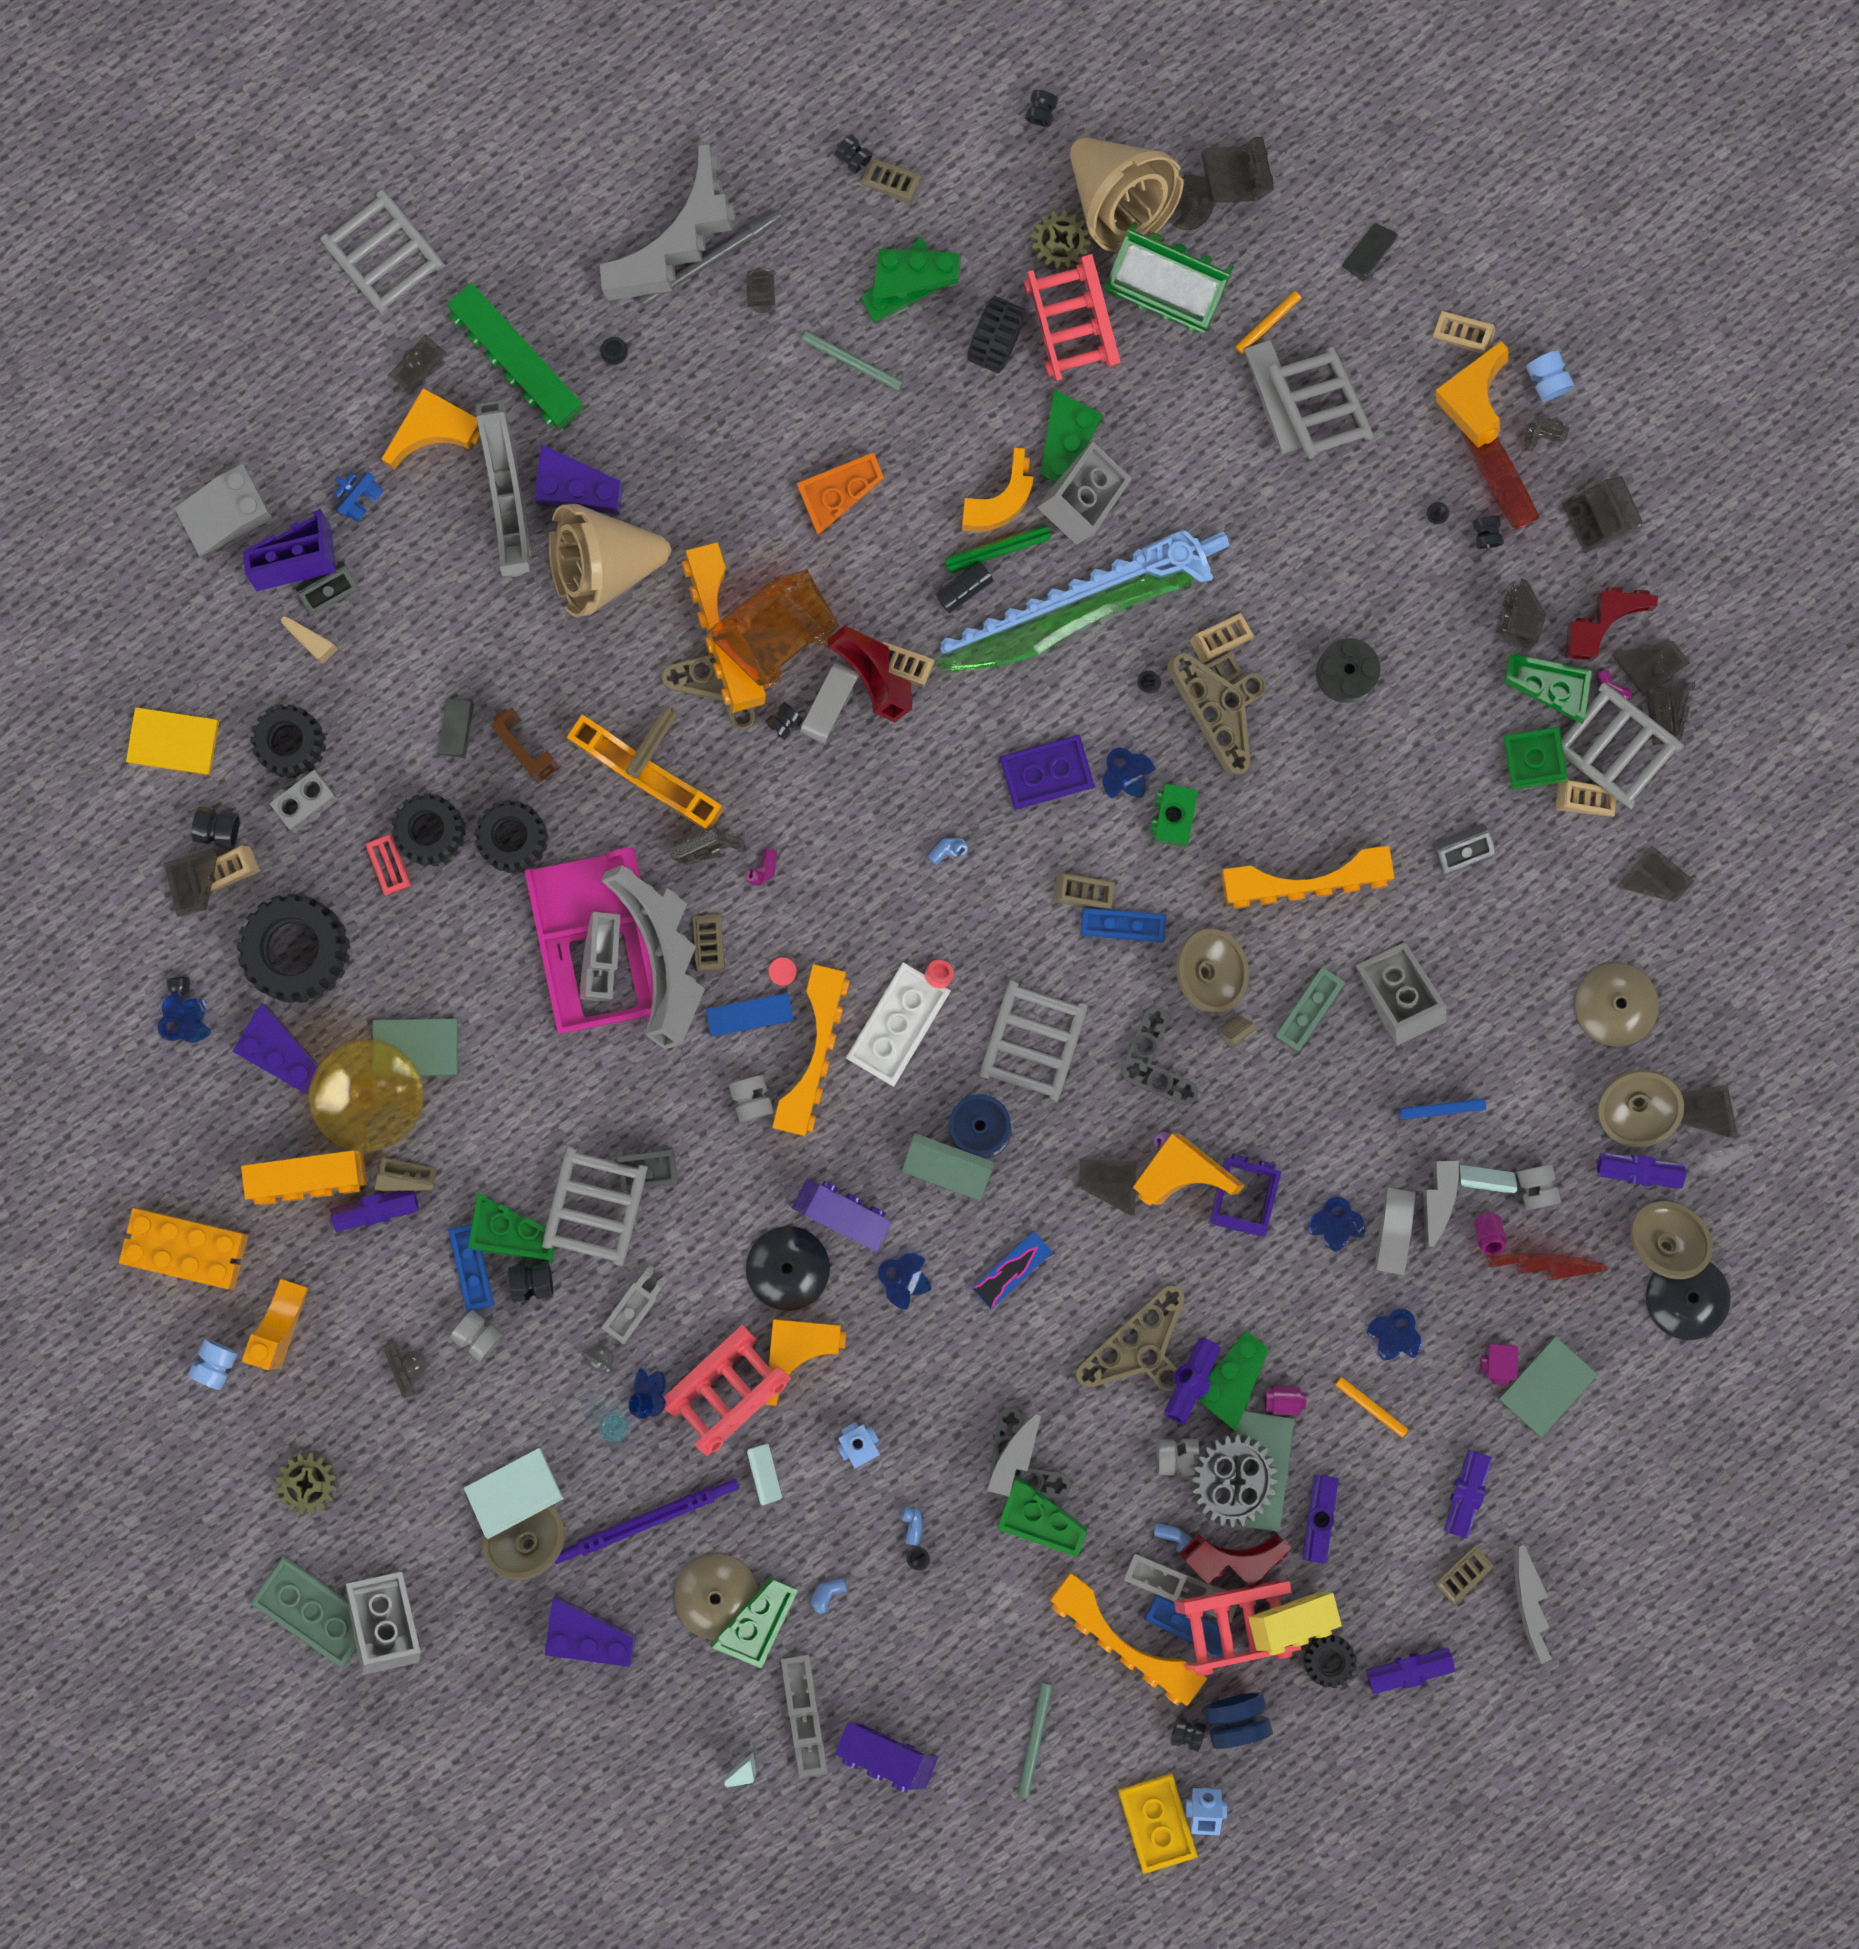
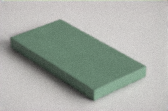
M1244 1411L1236 1434H1239L1240 1438L1242 1435L1249 1436L1250 1441L1255 1439L1260 1442L1259 1447L1263 1446L1268 1449L1265 1456L1274 1458V1461L1269 1466L1277 1468V1472L1271 1474V1478L1278 1480V1483L1270 1486V1489L1274 1490L1276 1495L1267 1496L1271 1505L1263 1504L1261 1506L1264 1514L1254 1512V1522L1245 1517V1526L1242 1527L1280 1532L1294 1418ZM1250 1460L1245 1462L1243 1466L1244 1472L1250 1468ZM1248 1488L1242 1492V1500L1248 1497Z
M283 1556L250 1604L343 1669L356 1651L348 1600L289 1558Z

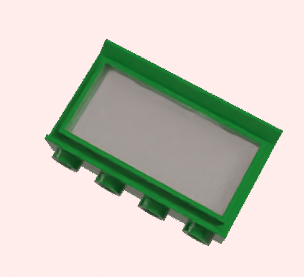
M1132 222L1127 230L1104 289L1110 291V294L1116 298H1126L1135 302V305L1143 310L1151 309L1160 313V316L1165 320H1176L1185 324V327L1190 331L1205 333L1234 266L1229 264L1226 271L1211 265L1213 259L1210 256L1202 255L1201 259L1186 254L1187 247L1185 245L1177 244L1175 248L1160 242L1162 236L1158 233L1152 232L1148 237L1135 231L1138 223Z

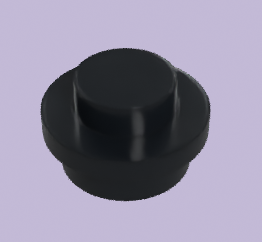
M610 337L602 343L600 353L606 363L618 365L627 358L628 348L622 339Z

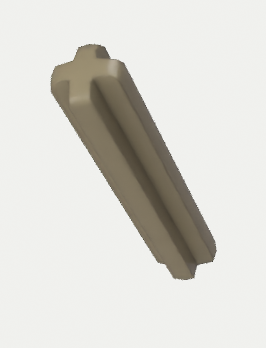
M665 707L625 769L626 773L631 777L638 778L675 720L676 713L670 708Z

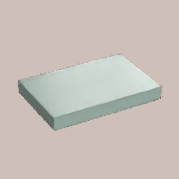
M540 1448L464 1487L487 1539L564 1499Z

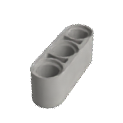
M835 661L801 727V733L823 744L827 743L830 731L834 730L841 716L840 712L843 706H846L854 691L852 688L855 682H858L860 679L855 670Z

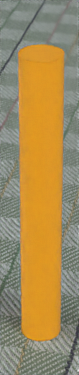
M1293 291L1235 346V349L1242 355L1244 349L1251 347L1301 300V296L1296 291Z
M1342 1376L1335 1383L1337 1388L1401 1438L1409 1430Z

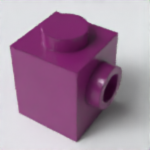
M1486 1344L1485 1355L1480 1357V1372H1484V1378L1492 1379L1491 1384L1509 1385V1380H1517L1518 1346Z

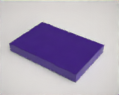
M1080 734L999 757L1014 810L1095 788Z

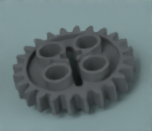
M1232 1433L1229 1438V1436L1221 1434L1220 1442L1211 1438L1212 1447L1209 1448L1202 1445L1201 1447L1205 1454L1203 1456L1194 1455L1199 1461L1198 1465L1189 1466L1192 1470L1196 1471L1195 1475L1187 1477L1188 1480L1195 1483L1194 1486L1188 1488V1491L1197 1494L1191 1501L1195 1504H1200L1198 1512L1207 1513L1206 1518L1211 1521L1215 1519V1523L1223 1526L1226 1522V1525L1234 1527L1235 1522H1237V1524L1245 1526V1517L1254 1522V1512L1263 1515L1264 1511L1261 1506L1263 1504L1271 1505L1267 1496L1276 1495V1492L1270 1489L1271 1485L1278 1483V1480L1271 1478V1474L1277 1472V1468L1269 1466L1274 1461V1458L1265 1456L1268 1449L1263 1446L1259 1447V1441L1255 1439L1250 1441V1437L1242 1435L1240 1438L1239 1434ZM1223 1459L1224 1467L1218 1472L1217 1464ZM1247 1460H1250V1468L1244 1472L1243 1466ZM1219 1488H1222V1496L1216 1500L1215 1493ZM1248 1488V1497L1242 1500V1492Z

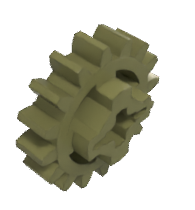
M1063 210L1061 216H1057L1056 212L1052 211L1051 219L1043 215L1041 217L1042 225L1035 224L1034 230L1036 233L1031 235V241L1035 242V244L1032 245L1031 250L1032 252H1039L1036 260L1039 262L1044 259L1046 269L1052 264L1055 265V272L1059 271L1060 266H1064L1066 271H1069L1071 263L1075 266L1080 265L1079 257L1087 256L1085 249L1090 248L1091 241L1085 239L1090 234L1088 230H1083L1085 227L1084 220L1076 222L1077 214L1074 213L1068 218L1066 210ZM1046 232L1050 240L1043 246L1042 238ZM1078 236L1079 246L1075 250L1072 241ZM1058 237L1060 240L1065 238V244L1062 242L1056 243V238ZM1054 255H1062L1064 257H1055Z
M301 1453L298 1454L297 1462L293 1458L287 1460L289 1468L286 1466L280 1467L279 1470L284 1475L277 1477L275 1480L282 1483V1487L276 1489V1493L284 1494V1497L280 1500L281 1503L290 1502L289 1511H293L298 1507L299 1515H303L308 1508L312 1515L317 1512L316 1506L322 1510L327 1508L325 1500L334 1501L335 1498L330 1492L339 1488L337 1485L332 1484V1481L337 1479L338 1475H331L330 1471L334 1465L325 1466L326 1457L324 1456L315 1460V1453H310L308 1459H306L305 1455ZM304 1465L301 1474L298 1476L291 1475L297 1467ZM317 1468L322 1472L325 1480L319 1478L316 1473ZM309 1477L308 1481L313 1483V1487L305 1491V1486L301 1485V1481ZM289 1487L295 1490L298 1495L297 1499L292 1495ZM315 1492H323L318 1500L310 1503Z

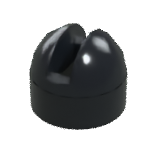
M1442 502L1432 503L1427 509V518L1433 524H1442L1449 518V508ZM1443 507L1445 511L1435 520L1432 516Z
M1148 670L1139 675L1137 684L1141 691L1152 694L1160 689L1161 679L1158 674ZM1144 682H1156L1155 685L1144 686Z
M189 977L167 978V987L171 995L177 997L178 990H180L181 996H185L190 989Z
M915 1547L908 1552L907 1563L912 1569L922 1571L928 1567L930 1555L925 1549ZM924 1554L926 1558L915 1566L913 1562Z

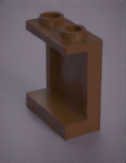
M513 708L508 711L503 709L493 717L494 722L490 726L537 784H540L560 768L548 751L533 761L511 734L510 730L522 721Z

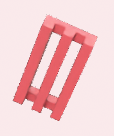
M392 834L365 843L385 896L412 886ZM385 842L389 843L403 880L402 883H399L384 846ZM377 845L393 883V886L389 888L373 848Z

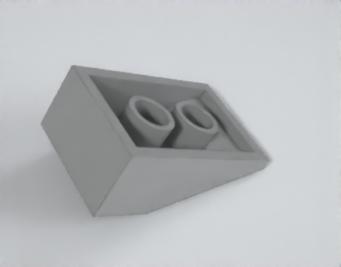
M1092 441L1050 488L1037 508L1077 545L1095 534L1132 478Z
M243 464L219 475L175 507L199 557L274 519L249 470Z
M1406 942L1356 965L1360 978L1385 1028L1396 1045H1400L1447 1022L1445 1003Z
M398 1572L347 1583L346 1591L362 1675L419 1663L421 1651L403 1573Z

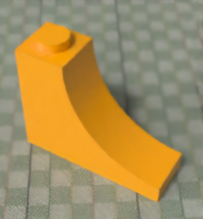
M1502 341L1436 389V402L1478 448L1484 443H1491L1500 432V419L1491 407L1488 393L1495 375L1508 362V348Z
M423 388L384 453L382 461L386 466L395 470L410 453L435 443L456 444L470 450L473 444L477 446L481 442L477 418Z
M1179 1133L1170 1135L1133 1188L1139 1192L1138 1198L1151 1206L1152 1204H1163L1174 1192L1194 1183L1210 1184L1225 1190L1230 1195L1239 1194L1245 1185Z
M280 1279L264 1319L257 1330L250 1335L242 1362L266 1370L282 1368L308 1287Z
M773 1319L769 1368L774 1371L779 1366L785 1373L790 1375L795 1368L811 1358L826 1354H839V1348L845 1349L846 1332L841 1331L842 1325ZM780 1393L771 1397L765 1405L777 1406Z

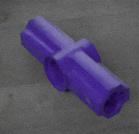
M1600 1153L1597 1163V1177L1624 1180L1629 1184L1636 1183L1642 1184V1186L1659 1185L1681 1189L1686 1179V1165L1655 1160L1656 1158L1640 1155H1630L1629 1157L1612 1153Z
M405 1190L385 1195L384 1193L360 1198L358 1202L331 1208L330 1216L335 1232L363 1225L367 1227L380 1222H388L390 1218L419 1211L415 1191Z
M1199 1337L1188 1362L1177 1368L1173 1377L1176 1387L1163 1414L1168 1419L1185 1425L1196 1400L1207 1394L1211 1385L1208 1375L1221 1347L1206 1338Z
M1468 1449L1460 1477L1454 1483L1457 1486L1455 1493H1451L1450 1501L1452 1503L1443 1531L1468 1539L1476 1510L1480 1509L1485 1496L1486 1487L1484 1484L1493 1457Z
M1314 1474L1310 1505L1306 1515L1307 1525L1302 1560L1327 1564L1331 1530L1335 1522L1334 1509L1339 1478ZM1319 1511H1324L1327 1514V1522L1323 1526H1316L1313 1522L1314 1515Z
M1449 1648L1433 1650L1421 1655L1419 1653L1409 1654V1658L1401 1660V1657L1394 1659V1662L1366 1669L1372 1694H1379L1399 1687L1411 1688L1426 1683L1428 1679L1454 1673L1455 1667Z

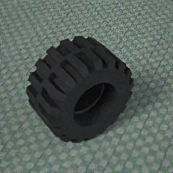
M993 296L988 301L974 332L967 353L968 361L999 374L1005 368L1026 316L1025 308Z
M281 704L276 705L275 710L267 709L265 711L267 715L264 717L260 715L257 718L259 724L257 726L253 725L251 730L254 733V737H250V743L254 746L252 751L258 758V762L270 772L280 777L295 778V775H301L307 770L313 771L316 768L314 764L317 761L321 762L323 759L321 752L326 750V746L323 744V740H326V737L321 730L323 728L320 723L306 710L300 707L297 708L294 705L288 704L287 707H284ZM289 726L299 728L303 735L300 749L290 756L278 755L274 750V739L277 733Z
M424 793V796H419L418 794L412 796L413 799L411 801L406 799L403 802L404 806L401 809L397 808L395 812L397 817L392 819L391 823L394 826V830H391V833L395 839L396 847L409 860L421 866L432 865L434 867L439 866L441 862H449V858L452 855L455 857L459 853L457 850L459 846H463L464 841L462 839L463 836H466V829L463 827L465 823L459 814L460 812L448 800L439 795L433 796L430 793ZM425 815H436L444 823V831L441 838L432 845H420L413 836L416 822Z
M504 800L502 804L498 802L492 804L493 808L490 810L487 808L483 812L485 814L483 818L479 817L477 821L478 829H475L474 835L477 838L475 843L480 851L479 853L490 865L500 871L503 870L507 873L518 871L521 873L528 867L531 869L535 866L534 863L537 860L540 861L543 858L542 853L544 850L546 851L548 846L546 844L548 833L545 829L544 821L532 807L520 801L511 802L510 800ZM510 821L520 822L527 830L525 844L515 852L502 851L496 844L498 829Z

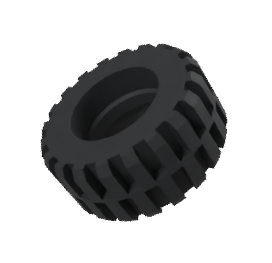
M287 894L286 897L278 895L272 897V901L268 903L263 901L257 906L258 910L255 913H249L246 917L248 920L245 927L241 926L239 931L242 938L241 942H237V951L241 955L238 961L240 967L245 970L244 976L247 980L255 985L254 987L261 993L288 1003H305L309 999L322 997V993L326 990L331 991L336 986L335 981L338 977L342 979L345 973L343 967L345 963L349 962L350 957L347 954V948L350 947L349 939L346 938V929L344 924L339 921L338 916L324 904L307 896ZM289 923L307 925L314 931L319 942V950L315 962L305 972L297 975H287L278 971L272 965L268 954L269 944L274 933Z

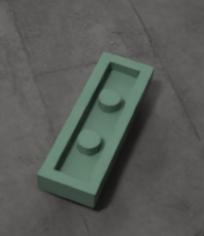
M1321 967L1275 1035V1038L1296 1052H1299L1345 982Z

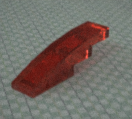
M1462 431V437L1474 455L1475 463L1487 481L1491 495L1513 529L1516 530L1539 519V514L1498 437L1491 443H1484L1478 448Z
M1512 1253L1486 1256L1488 1267L1516 1263L1518 1274L1546 1270L1548 1280L1608 1271L1607 1265L1579 1257L1550 1253Z

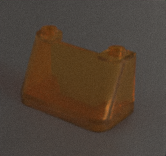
M808 569L772 580L710 628L708 633L712 640L758 686L764 685L768 688L780 681L779 676L782 674L780 667L808 644L817 642L818 645L827 642V639L832 636L831 633L840 626Z

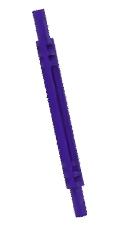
M734 1478L713 1488L705 1487L700 1491L688 1494L681 1499L611 1528L596 1532V1534L589 1535L584 1539H579L577 1544L563 1549L554 1563L559 1564L581 1554L586 1556L588 1553L598 1551L600 1548L603 1549L612 1543L687 1512H692L697 1508H702L709 1503H714V1499L740 1489L738 1481Z

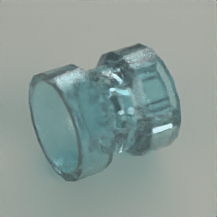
M611 1413L605 1416L599 1425L600 1435L608 1442L620 1441L625 1438L629 1431L627 1418L619 1413Z

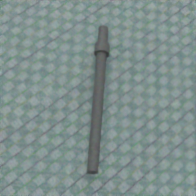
M775 210L759 221L757 219L747 225V229L704 255L702 261L693 262L676 273V280L671 281L672 289L750 239H757L764 235L766 229L782 220L779 212ZM667 292L645 294L638 297V300L645 307Z

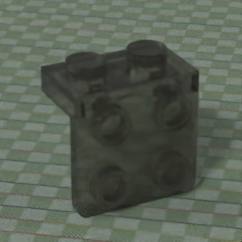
M1263 136L1253 137L1240 147L1206 148L1201 152L1209 196L1212 202L1258 201L1274 190L1273 176L1268 162V151L1265 147Z

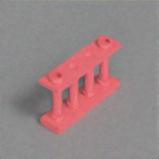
M1092 254L1081 257L1079 259L1080 265H1076V269L1039 279L1035 278L1034 270L1027 272V279L1023 280L1026 295L1032 296L1048 360L1045 361L1048 377L1053 376L1055 382L1062 379L1060 371L1100 360L1102 363L1106 362L1107 368L1121 363ZM1078 279L1080 282H1085L1087 292H1084L1083 296L1043 306L1039 290ZM1082 307L1092 308L1094 319L1090 320L1091 323L1050 333L1046 317ZM1089 334L1099 335L1101 346H1098V350L1057 361L1053 344Z
M743 1325L733 1332L659 1401L662 1407L675 1418L679 1414L684 1416L701 1437L694 1445L706 1456L718 1451L731 1434L771 1397L782 1392L786 1384L791 1380L790 1376L779 1366L774 1371L768 1367L753 1349L758 1339ZM742 1356H745L764 1378L752 1391L732 1368L733 1364ZM721 1375H724L743 1398L732 1410L727 1407L711 1388L712 1384ZM700 1395H703L722 1417L710 1430L690 1407L691 1403Z
M1275 1580L1255 1584L1251 1588L1245 1586L1174 1601L1176 1613L1185 1614L1187 1618H1190L1197 1659L1196 1662L1185 1664V1669L1196 1672L1197 1676L1212 1674L1213 1668L1274 1656L1269 1655L1268 1651L1256 1650L1248 1617L1255 1615L1254 1605H1256V1600L1265 1598L1266 1602H1269L1270 1609L1280 1606V1600L1283 1599L1282 1595L1292 1593L1290 1581ZM1239 1604V1607L1243 1608L1250 1649L1239 1653H1234L1227 1612L1230 1610V1605ZM1213 1609V1613L1217 1615L1223 1656L1208 1659L1201 1616H1203V1611ZM1286 1646V1651L1276 1654L1275 1658L1291 1657L1293 1651L1301 1650V1646Z

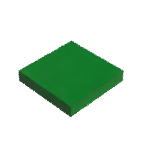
M1559 727L1503 735L1512 790L1568 782Z

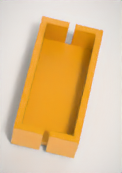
M355 1150L241 1166L245 1200H254V1205L277 1203L276 1198L282 1197V1201L288 1202L304 1200V1194L309 1193L310 1197L316 1198L333 1196L332 1190H338L339 1193L344 1194L361 1192L360 1186H367L363 1152Z
M132 1208L126 1232L132 1235L131 1239L124 1240L119 1264L224 1289H235L241 1264L231 1263V1259H243L249 1234L144 1209Z

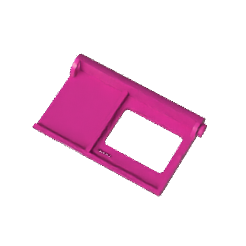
M623 848L608 852L604 856L525 870L558 1034H566L647 1017V1021L650 1019L653 1000V977L647 947L630 911L617 894L601 881L605 871L621 865L632 870L634 875L641 879L635 848ZM592 912L620 914L619 932L624 935L637 997V1006L626 1010L586 1017L582 1013L569 945L573 941L586 939Z

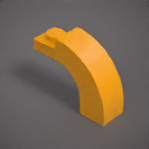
M1014 448L1011 480L1004 492L991 499L965 498L962 531L983 532L997 529L1012 521L1023 510L1030 497L1034 479L1031 476H1023V474H1028L1030 458L1025 457L1024 448Z

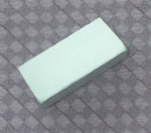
M1465 1165L1459 1166L1458 1186L1505 1193L1517 1192L1516 1177L1513 1172Z
M769 1444L749 1448L747 1454L760 1504L766 1505L780 1500L782 1495Z
M753 1753L727 1774L725 1786L732 1787L754 1782L756 1766Z

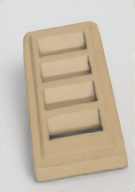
M1441 311L1433 338L1483 355L1489 350L1496 330L1493 324ZM1448 320L1453 322L1449 335L1444 334ZM1458 325H1463L1460 337H1455ZM1469 328L1474 329L1471 340H1466ZM1480 331L1484 332L1482 343H1477Z
M1239 613L1195 634L1190 639V642L1201 663L1204 664L1253 639L1254 635L1243 615ZM1234 623L1242 635L1239 638L1231 626ZM1222 629H1226L1231 639L1230 642L1227 641ZM1215 634L1221 644L1220 647H1217L1211 635Z
M285 616L281 619V623L320 663H325L338 650L332 642Z
M883 642V644L889 647V651L894 652L889 662V672L914 685L925 688L935 660ZM898 655L904 656L899 669H894L893 667ZM908 660H914L909 673L904 672ZM921 663L923 668L919 677L914 676L918 664Z
M1568 780V782L1558 784L1555 809L1614 817L1616 798L1601 786ZM1580 791H1584L1582 804H1578ZM1591 792L1595 793L1594 807L1590 806ZM1602 793L1607 794L1605 808H1600Z
M239 846L196 867L195 871L204 894L252 876L260 872L251 847ZM232 860L236 870L235 873H232L228 861ZM220 864L225 874L224 878L221 877L217 867ZM210 868L216 880V882L212 884L209 879V876L208 883L206 876L204 874V871Z

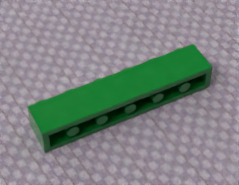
M472 282L447 303L451 311L448 315L458 328L463 325L469 331L466 336L477 348L480 345L483 346L487 351L485 357L495 368L500 365L506 373L503 377L513 388L518 385L524 391L521 395L531 408L536 405L543 412L539 416L550 428L555 425L560 431L584 410L580 400Z

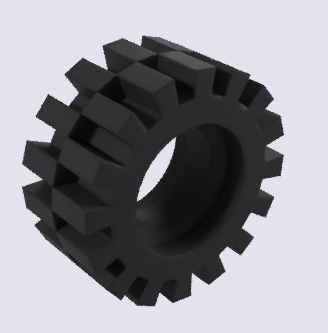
M1333 1634L1317 1638L1316 1640L1313 1639L1309 1647H1306V1653L1303 1658L1304 1667L1309 1677L1315 1683L1325 1688H1337L1338 1685H1345V1682L1353 1677V1671H1356L1355 1662H1357L1353 1648L1343 1638ZM1327 1650L1336 1651L1341 1658L1340 1666L1333 1672H1326L1319 1665L1321 1654Z

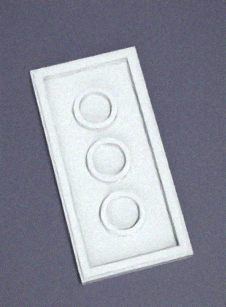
M903 962L846 1059L894 1087L951 990L931 986L926 981L924 974Z

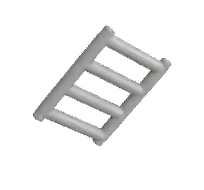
M382 189L376 194L377 199L330 236L324 234L320 240L381 315H385L389 311V305L432 271L443 269L445 264L391 197ZM385 207L394 219L346 256L337 244ZM402 228L411 240L363 277L354 265ZM419 249L428 261L383 297H380L371 285Z
M1334 347L1328 348L1321 355L1282 367H1278L1276 364L1268 368L1308 459L1316 457L1318 452L1361 438H1364L1365 441L1374 438L1368 420ZM1330 363L1336 378L1290 392L1284 377ZM1341 388L1347 403L1301 417L1295 402ZM1350 413L1353 414L1358 428L1316 442L1312 441L1307 427Z
M1602 683L1598 690L1600 693L1586 709L1583 724L1576 721L1561 739L1565 759L1619 802L1632 809L1636 803L1634 799L1674 751L1679 752L1682 750L1684 744L1612 687ZM1610 700L1621 709L1620 713L1585 755L1581 757L1569 748L1570 745L1605 703ZM1632 717L1643 726V729L1607 772L1602 774L1591 765L1592 762L1627 720ZM1652 734L1655 735L1666 745L1625 792L1613 781Z
M1009 980L979 1077L981 1079L992 1077L1048 1095V1099L1058 1102L1088 1005L1086 1003L1075 1005L1019 987V983ZM1015 997L1073 1015L1069 1032L1010 1013ZM1006 1025L1016 1026L1065 1042L1061 1058L1002 1040ZM998 1050L1056 1068L1052 1085L994 1067Z
M567 1147L542 1247L546 1249H552V1246L612 1260L614 1261L613 1264L623 1267L648 1166H629L577 1153V1150L573 1147ZM578 1164L634 1178L630 1195L570 1180L573 1165ZM567 1191L626 1205L627 1208L623 1222L563 1208ZM560 1219L620 1233L616 1250L556 1235Z

